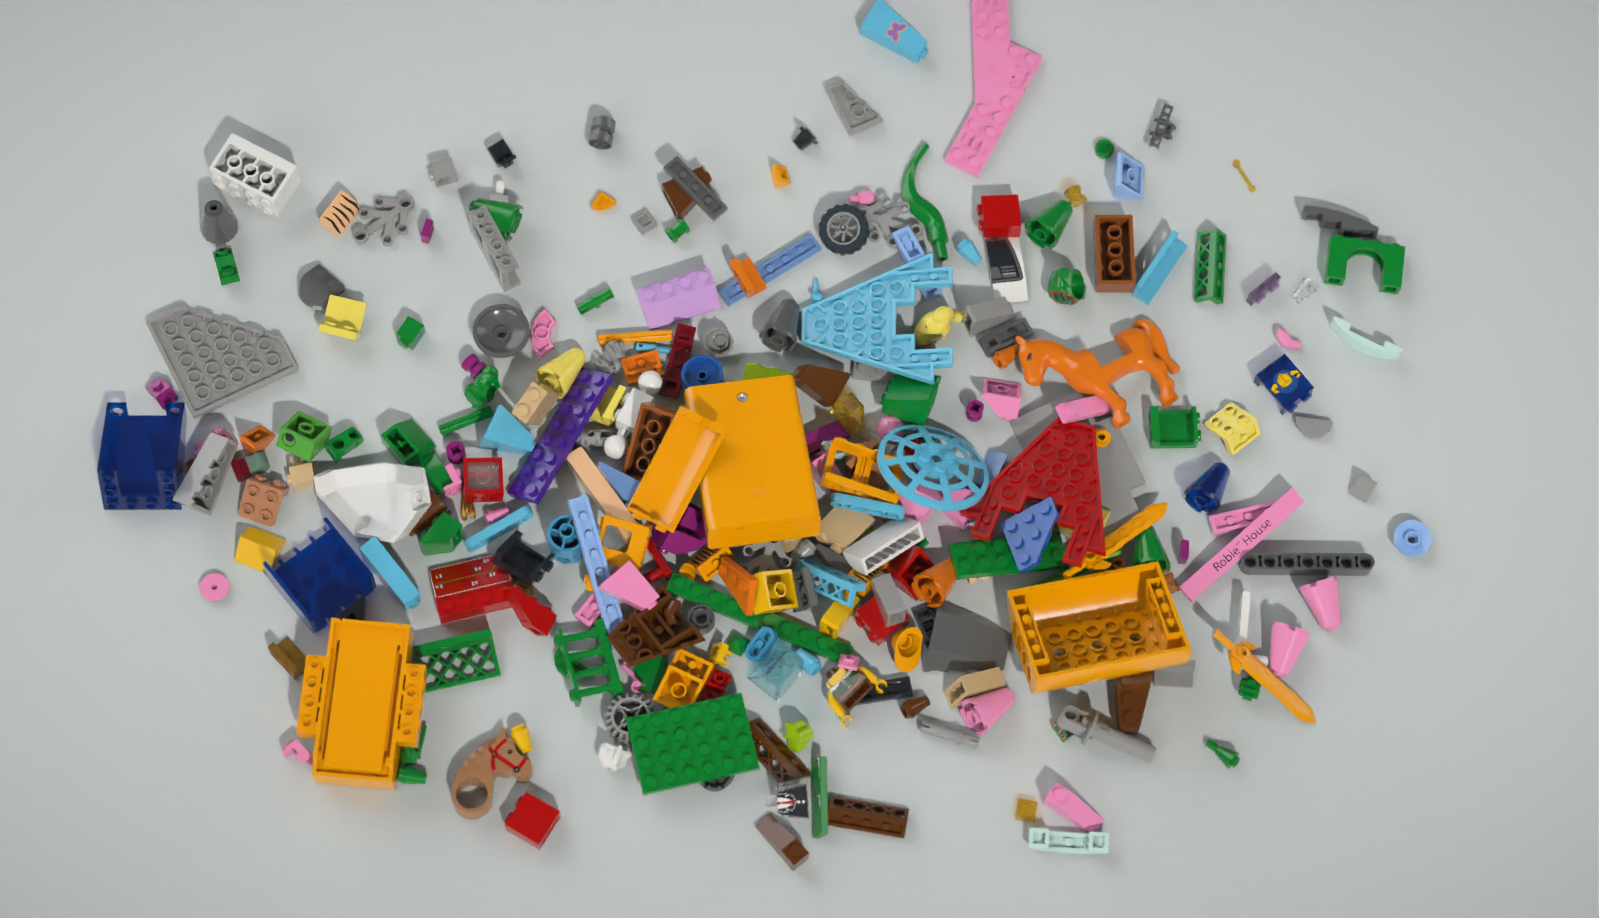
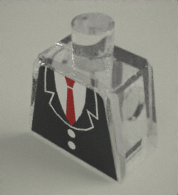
M807 776L779 782L776 784V794L764 795L765 807L777 806L778 816L810 819Z

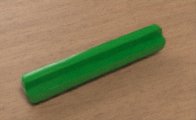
M486 406L440 424L438 429L441 435H446L492 417L493 410L490 406Z

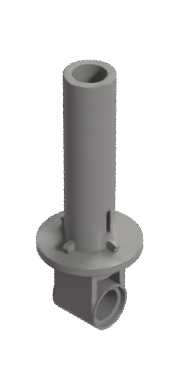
M1067 705L1057 717L1058 726L1081 736V744L1083 745L1093 738L1147 763H1150L1153 759L1156 747L1099 722L1100 711L1095 710L1093 714H1089L1073 705Z

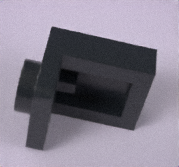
M504 139L486 148L498 168L503 166L505 169L514 164L513 160L517 158L515 154H512Z

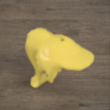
M941 306L936 308L935 311L928 312L915 326L913 332L915 334V341L925 347L934 341L946 339V335L952 328L951 321L961 322L963 311H954L948 306Z

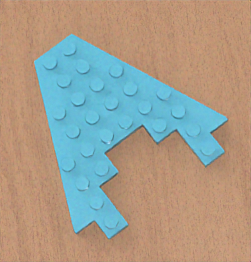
M930 253L803 308L802 345L933 385L934 369L953 368V347L915 350V334L897 335V306L915 305V289L953 287L952 267L934 268V255Z

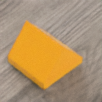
M774 164L770 171L774 187L790 185L791 181L787 168Z

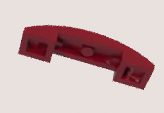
M678 323L659 395L678 399L683 384L681 371L683 365L690 359L696 327Z

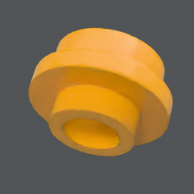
M1105 429L1095 430L1097 447L1103 448L1108 446L1111 441L1110 433ZM1103 435L1105 439L1100 440L1098 436Z

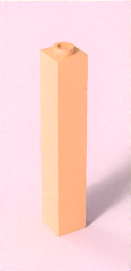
M579 447L569 453L566 457L568 467L605 516L609 512L611 516L637 523L584 449ZM611 525L628 548L632 536L631 531Z

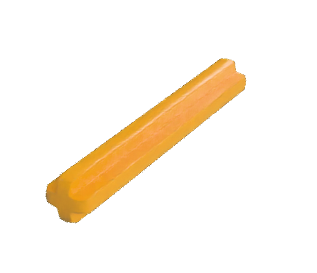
M667 329L598 335V344L605 346L613 340H617L618 344L622 341L624 344L673 340V331Z

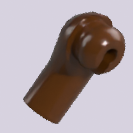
M677 599L669 600L663 610L669 627L677 625L674 614L682 606L681 602Z

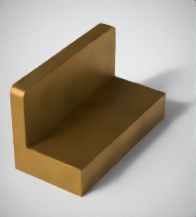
M285 637L277 645L272 642L267 647L269 653L295 680L304 673L306 656L288 637Z

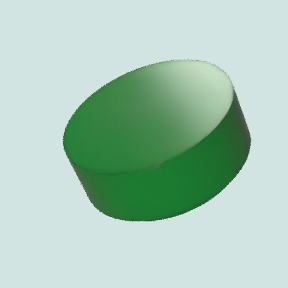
M1105 139L1098 141L1095 146V154L1101 159H1107L1112 156L1114 151L1113 144Z

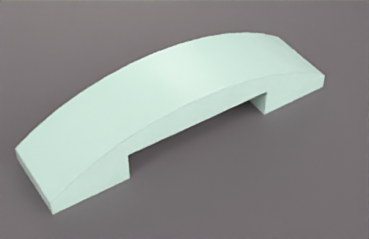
M1334 316L1330 327L1342 341L1353 349L1381 359L1399 358L1403 348L1388 341L1385 342L1384 346L1376 344L1350 331L1351 323Z
M1029 828L1028 848L1066 854H1107L1109 849V833L1089 832L1087 834Z

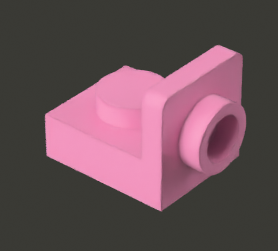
M297 739L288 742L283 747L282 754L286 759L294 754L301 764L305 762L309 766L313 762V756Z

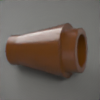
M926 695L905 700L900 705L901 713L906 719H913L926 707L930 706V700Z

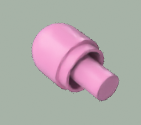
M870 190L856 192V195H850L848 199L849 203L857 202V205H870L874 202L875 195Z

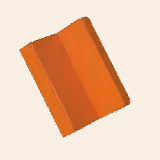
M737 258L730 260V270L747 299L767 289L765 282L750 258L740 262Z

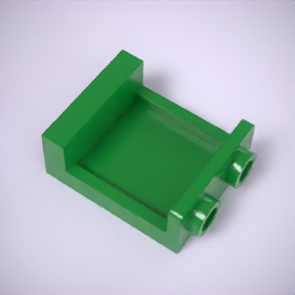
M1150 406L1148 412L1150 449L1196 448L1198 442H1201V430H1198L1197 426L1200 423V413L1196 411V406H1192L1191 410H1158V406Z

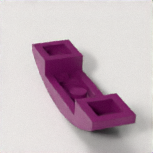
M847 417L831 422L806 434L809 455L821 450V443L823 441L833 440L835 437L849 439L855 436L858 430L851 418Z

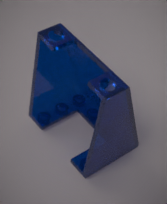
M107 402L97 466L104 510H182V504L172 499L184 480L183 465L185 461L187 423L185 402H165L167 416H129L127 402ZM120 408L123 412L116 413L112 409ZM178 408L180 409V412L174 413L171 411V409Z

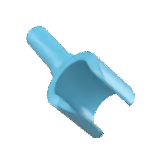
M814 279L811 302L817 303L822 300L823 294L818 293V279Z

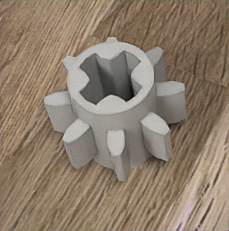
M613 340L605 345L604 357L608 362L612 360L614 364L620 362V359L626 358L627 348L623 341L618 344L617 340Z

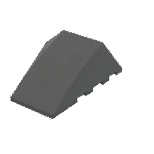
M944 601L937 608L923 672H948L950 670L983 671L999 667L1001 671H1004L1012 633Z

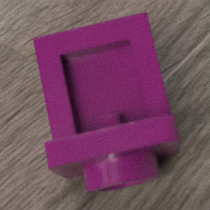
M161 376L145 387L147 392L159 403L163 410L178 400V396L172 387Z

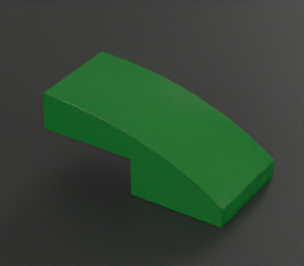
M436 452L418 460L420 467L425 468L428 481L436 495L443 492V487L452 483Z

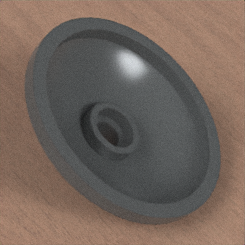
M496 304L487 307L480 312L473 324V338L477 347L483 353L495 358H507L519 353L527 344L530 336L529 322L524 313L518 308L507 304ZM504 334L505 337L500 338L499 335Z

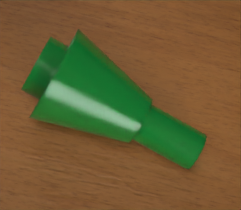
M1211 739L1207 741L1205 746L1214 751L1228 769L1230 767L1234 768L1239 763V752L1219 746Z

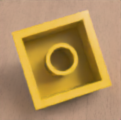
M792 569L765 571L752 575L757 579L754 615L784 612L799 607Z

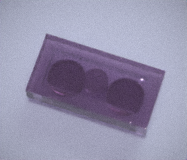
M1277 272L1272 274L1249 293L1246 302L1250 306L1255 303H1261L1269 291L1272 293L1279 287L1278 283L1281 276Z

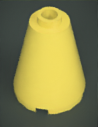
M571 348L539 367L535 372L537 382L547 384L560 394L559 399L563 398L568 393L586 361L585 353L579 348Z

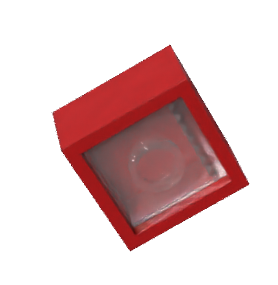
M502 457L463 458L464 502H502L504 495Z

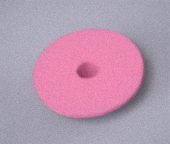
M209 574L200 583V593L206 600L219 601L227 595L229 583L221 574Z

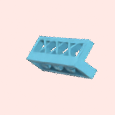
M1173 230L1135 286L1132 296L1147 305L1150 304L1188 247V245L1177 239L1178 232Z
M812 558L797 559L794 573L803 568H809L813 578L819 577L822 584L818 587L814 581L815 592L845 606L853 607L856 592L865 591L867 583ZM833 583L836 590L834 593L830 592L828 584ZM845 589L850 591L848 600L844 598L842 593Z

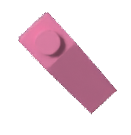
M1057 782L1043 803L1088 834L1089 832H1097L1104 822V819L1074 793Z

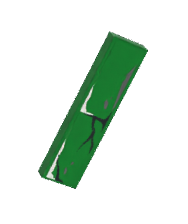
M819 756L812 760L813 838L818 839L828 834L827 758L824 756Z

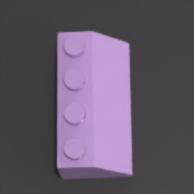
M709 267L637 289V299L649 331L721 309L715 282Z

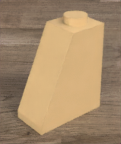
M999 667L960 676L944 691L950 709L962 706L960 702L966 698L1003 688L1006 685L1005 677Z

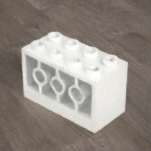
M233 133L209 167L213 186L216 189L229 192L233 198H240L249 206L262 209L269 216L274 215L278 217L301 182L298 168L295 164Z

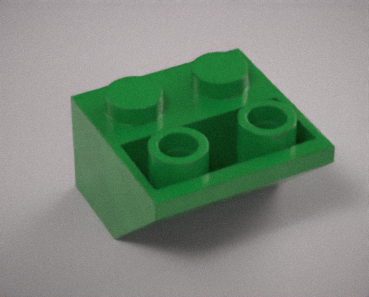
M413 419L396 423L381 434L383 445L401 465L413 466L418 460L424 458L436 448V445Z
M445 512L440 516L437 515L432 521L431 528L428 531L425 530L420 536L422 554L429 556L453 552L464 539L462 524Z

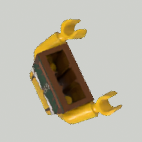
M858 667L857 670L845 668L837 670L831 668L827 672V677L829 678L826 682V686L829 689L827 691L828 705L837 717H841V723L844 727H847L844 724L846 718H850L854 723L853 718L844 712L849 713L874 687L872 684L876 685L875 689L880 694L883 691L878 688V685L883 684L887 687L886 681L877 680V676L865 667Z

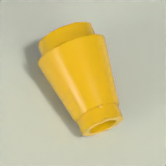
M521 724L511 728L510 736L515 741L522 755L533 751L528 727L525 724Z

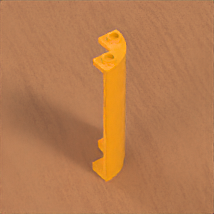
M680 406L626 508L632 512L631 516L639 521H642L644 518L655 524V529L663 533L666 530L674 533L728 429L700 416L688 408Z

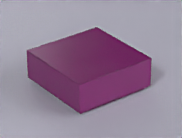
M426 218L421 232L423 243L428 244L434 231L432 219Z
M1182 539L1180 542L1178 564H1185L1188 560V540Z

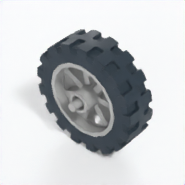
M838 204L832 209L829 208L827 213L821 217L819 235L825 247L831 252L840 255H851L861 250V247L866 244L869 237V224L863 212L857 209V207L849 206L848 204ZM840 217L849 218L846 223H843ZM838 218L840 225H832V223ZM852 219L857 223L856 226L848 227ZM831 228L839 230L836 234L831 236ZM858 229L856 236L850 233V230ZM842 235V243L834 239ZM845 236H850L852 240L845 243Z

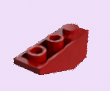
M503 586L502 591L522 626L536 636H548L557 617L556 614L551 612L552 609L546 605L539 604L535 597L524 594L519 586Z

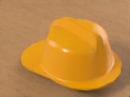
M900 627L893 635L894 661L896 667L902 672L912 671L919 663L922 633L917 627Z

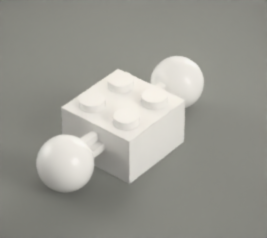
M652 370L643 372L638 380L640 391L633 388L630 393L627 392L623 400L625 404L622 409L617 410L614 417L616 419V435H611L604 443V451L610 458L620 459L627 454V439L631 440L641 403H654V397L650 395L658 393L662 388L663 381L657 372Z

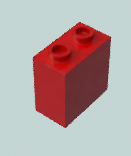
M1018 195L981 196L980 204H977V215L981 216V220H978V230L982 231V238L1020 237L1021 217Z
M873 597L855 610L854 620L860 628L863 627L865 629L868 639L872 643L875 642L877 646H880L891 638L900 627L905 628L909 625L910 617L906 613L904 622L886 627L876 599Z
M526 791L524 796H520L516 801V808L513 813L510 812L504 821L506 823L505 828L506 831L540 850L561 818V813Z

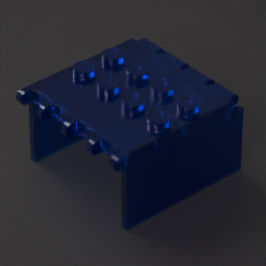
M327 517L323 519L325 526L322 527L326 533L316 540L312 535L308 537L311 544L301 551L297 547L293 548L296 555L285 563L278 559L277 562L280 566L273 571L266 561L263 563L265 569L263 573L313 634L318 633L328 625L325 620L326 618L331 622V618H334L343 611L341 609L342 606L347 608L357 600L358 594L359 596L363 595L366 597L376 588L372 572Z

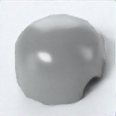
M714 328L705 334L703 344L706 351L711 355L724 356L732 350L734 340L731 333L727 330Z

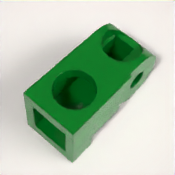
M351 427L325 442V450L336 463L342 459V456L360 446L364 438L355 427Z

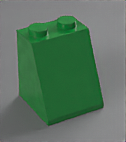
M895 374L893 380L887 383L885 389L887 394H882L880 404H882L881 413L915 425H925L934 405L942 376L934 375V384L931 385Z

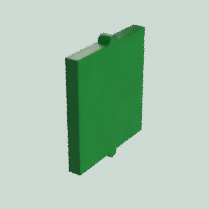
M665 656L634 665L635 675L640 682L645 684V686L641 685L639 687V692H651L654 694L658 690L667 671Z

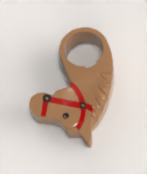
M505 727L501 728L496 738L485 742L464 761L455 776L452 787V801L455 811L463 818L470 820L479 819L489 812L493 803L494 782L497 777H514L518 782L526 783L533 776L531 762L516 751L515 741L506 737ZM470 784L471 786L479 785L488 795L485 803L476 809L464 808L457 801L461 790Z

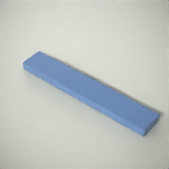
M809 234L763 262L756 269L765 284L820 252L822 247L814 236ZM737 280L718 290V294L728 307L746 297Z

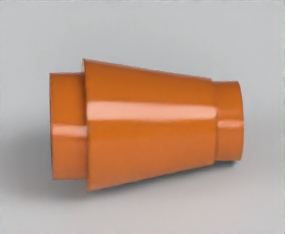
M1013 344L995 352L993 356L994 364L1000 369L1003 367L1007 368L1018 356L1019 346Z

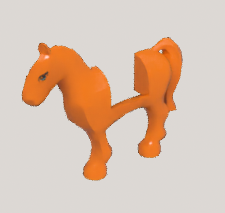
M1138 319L1132 324L1131 328L1117 333L1114 338L1126 356L1102 367L1088 349L1074 351L1052 340L1033 339L1027 341L1020 336L1015 337L1020 345L1019 358L1027 384L1039 386L1043 383L1045 371L1048 367H1051L1060 373L1078 393L1093 394L1107 402L1113 412L1112 424L1115 430L1126 426L1131 421V417L1126 412V400L1117 395L1110 386L1127 374L1142 370L1151 374L1158 384L1160 390L1159 401L1163 407L1173 404L1179 398L1174 390L1175 381L1169 377L1167 371L1173 375L1178 373L1181 367L1171 359L1161 329L1150 320Z

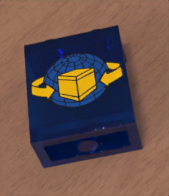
M1286 354L1256 374L1253 381L1257 387L1263 384L1282 406L1280 411L1282 415L1286 412H1293L1301 401L1303 403L1308 401L1312 397L1311 393L1314 389V386Z

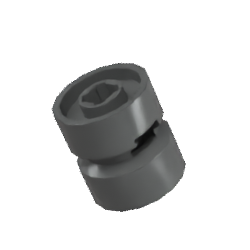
M607 116L593 117L591 123L592 131L589 134L588 144L596 149H610L612 147L616 121Z

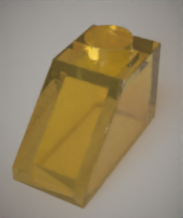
M852 392L837 399L829 410L853 439L858 436L865 426L864 406Z

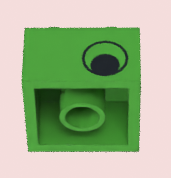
M298 411L280 427L276 446L310 462L325 448V442L329 440L332 426Z

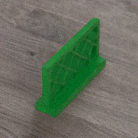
M491 629L414 646L417 664L422 665L420 658L429 656L435 660L427 672V677L431 674L438 678L439 681L433 687L427 688L426 686L425 693L501 676ZM490 643L491 651L487 657L477 651L481 644ZM463 648L473 651L468 661L458 656ZM448 652L454 656L449 665L439 660L443 653ZM475 654L485 659L480 668L470 663ZM456 658L466 663L460 673L451 668ZM487 661L495 665V673L487 674L482 671ZM437 662L446 667L441 677L431 672ZM468 665L477 670L473 678H467L463 675ZM448 670L458 675L454 682L449 683L443 679Z

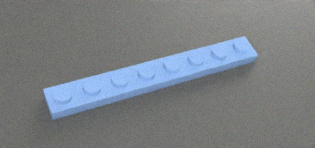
M586 494L569 499L567 503L599 612L608 636L624 619L618 599L597 588L611 575ZM610 643L611 650H615V648Z

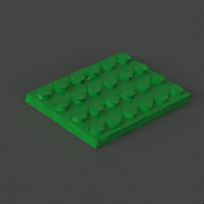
M742 693L626 718L643 796L760 769Z

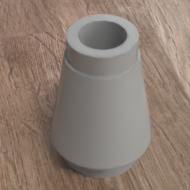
M805 538L800 541L789 558L796 566L797 559L809 558L815 554L816 547L809 539Z

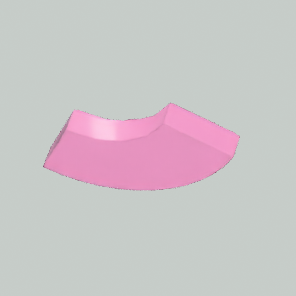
M545 308L536 317L531 331L532 348L539 360L554 350L550 335L552 329L557 325V321Z

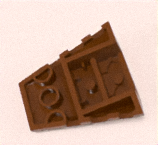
M662 583L655 590L660 596L656 599L658 604L650 610L646 608L641 611L635 608L631 612L632 614L626 620L624 619L607 636L609 642L628 667L705 641V638L696 626L690 627L678 610L674 614L677 625L674 627L667 625L663 610L669 600L672 599V595Z

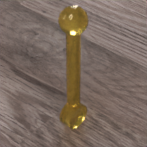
M1234 160L1232 163L1233 167L1237 168L1248 185V190L1254 192L1256 188L1250 183L1240 167V161Z

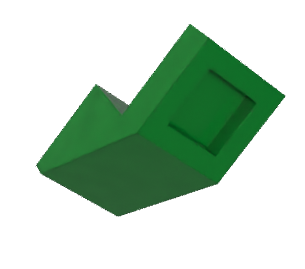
M223 247L213 252L221 285L240 281L232 248L227 249Z

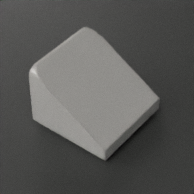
M1360 474L1349 494L1367 502L1377 482Z

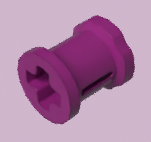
M977 399L969 401L966 410V417L969 421L978 422L982 418L983 403Z

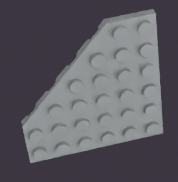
M179 306L146 321L194 419L299 371L283 337L276 334L271 335L263 330L253 327L248 328L239 325V323L213 317V315L200 311L188 310V308Z

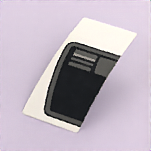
M1019 237L996 238L999 242H996L995 238L994 240L985 238L994 299L1005 297L1007 303L1028 301Z

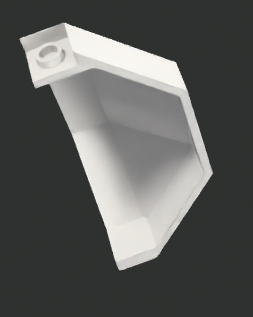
M382 462L326 470L313 476L316 495L349 531L357 537L371 539L375 536L380 541L395 543L408 536L431 505L425 468Z

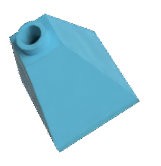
M499 404L478 448L526 455L527 452H532L536 442L533 441L534 437Z

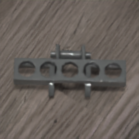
M1164 104L1160 116L1154 118L1157 124L1155 130H1150L1149 132L1152 135L1149 147L1153 146L1159 149L1162 138L1167 140L1173 139L1171 134L1173 130H1176V126L1168 123L1174 108L1173 106ZM1165 108L1170 109L1169 113L1164 112ZM1162 116H1167V120L1163 119ZM1158 124L1164 125V128H1159ZM1158 139V144H1154L1153 140Z

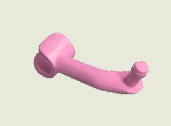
M623 661L622 664L620 663V667L632 679V691L642 694V692H639V687L641 685L645 686V684L638 680L634 671L626 666V663Z

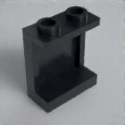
M516 530L496 550L492 563L528 587H531L535 582L539 583L545 572L549 573L554 566L552 561L555 555L551 553L545 558L520 542L523 533Z

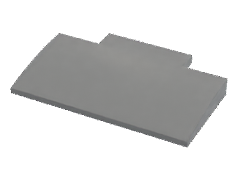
M1076 391L1010 421V425L1022 450L1059 417L1055 409L1058 404L1083 399L1082 394ZM1113 416L1099 422H1095L1093 417L1077 421L1095 426V430L1105 429L1111 435V441L1108 446L1103 448L1097 447L1102 509L1111 512L1104 527V537L1117 530L1140 512L1130 490L1146 483L1121 430H1115L1112 424ZM1103 435L1098 436L1100 440L1105 439ZM1065 536L1067 542L1069 543L1071 537Z

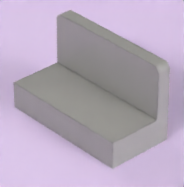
M1189 660L1187 664L1154 670V686L1192 688L1195 660Z

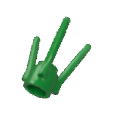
M427 725L423 726L417 751L412 747H401V764L414 765L417 764V759H421V750Z

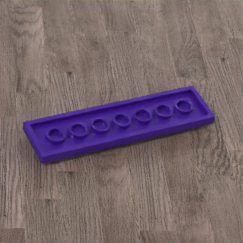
M582 367L507 491L510 497L534 504L540 503L614 378L610 374Z

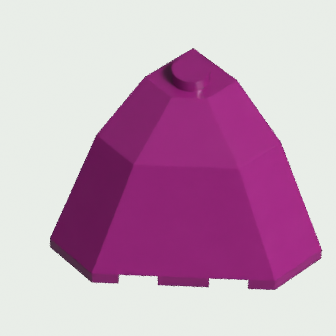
M689 502L674 533L667 530L663 533L655 529L656 525L650 522V525H653L651 531L652 541L658 546L657 549L664 554L670 552L678 555L693 552L707 544L702 509Z

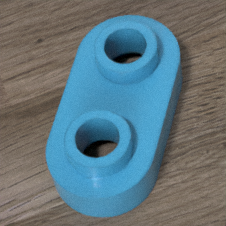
M762 627L756 633L745 650L746 657L750 661L760 662L765 658L777 642L778 635L776 630L771 627Z

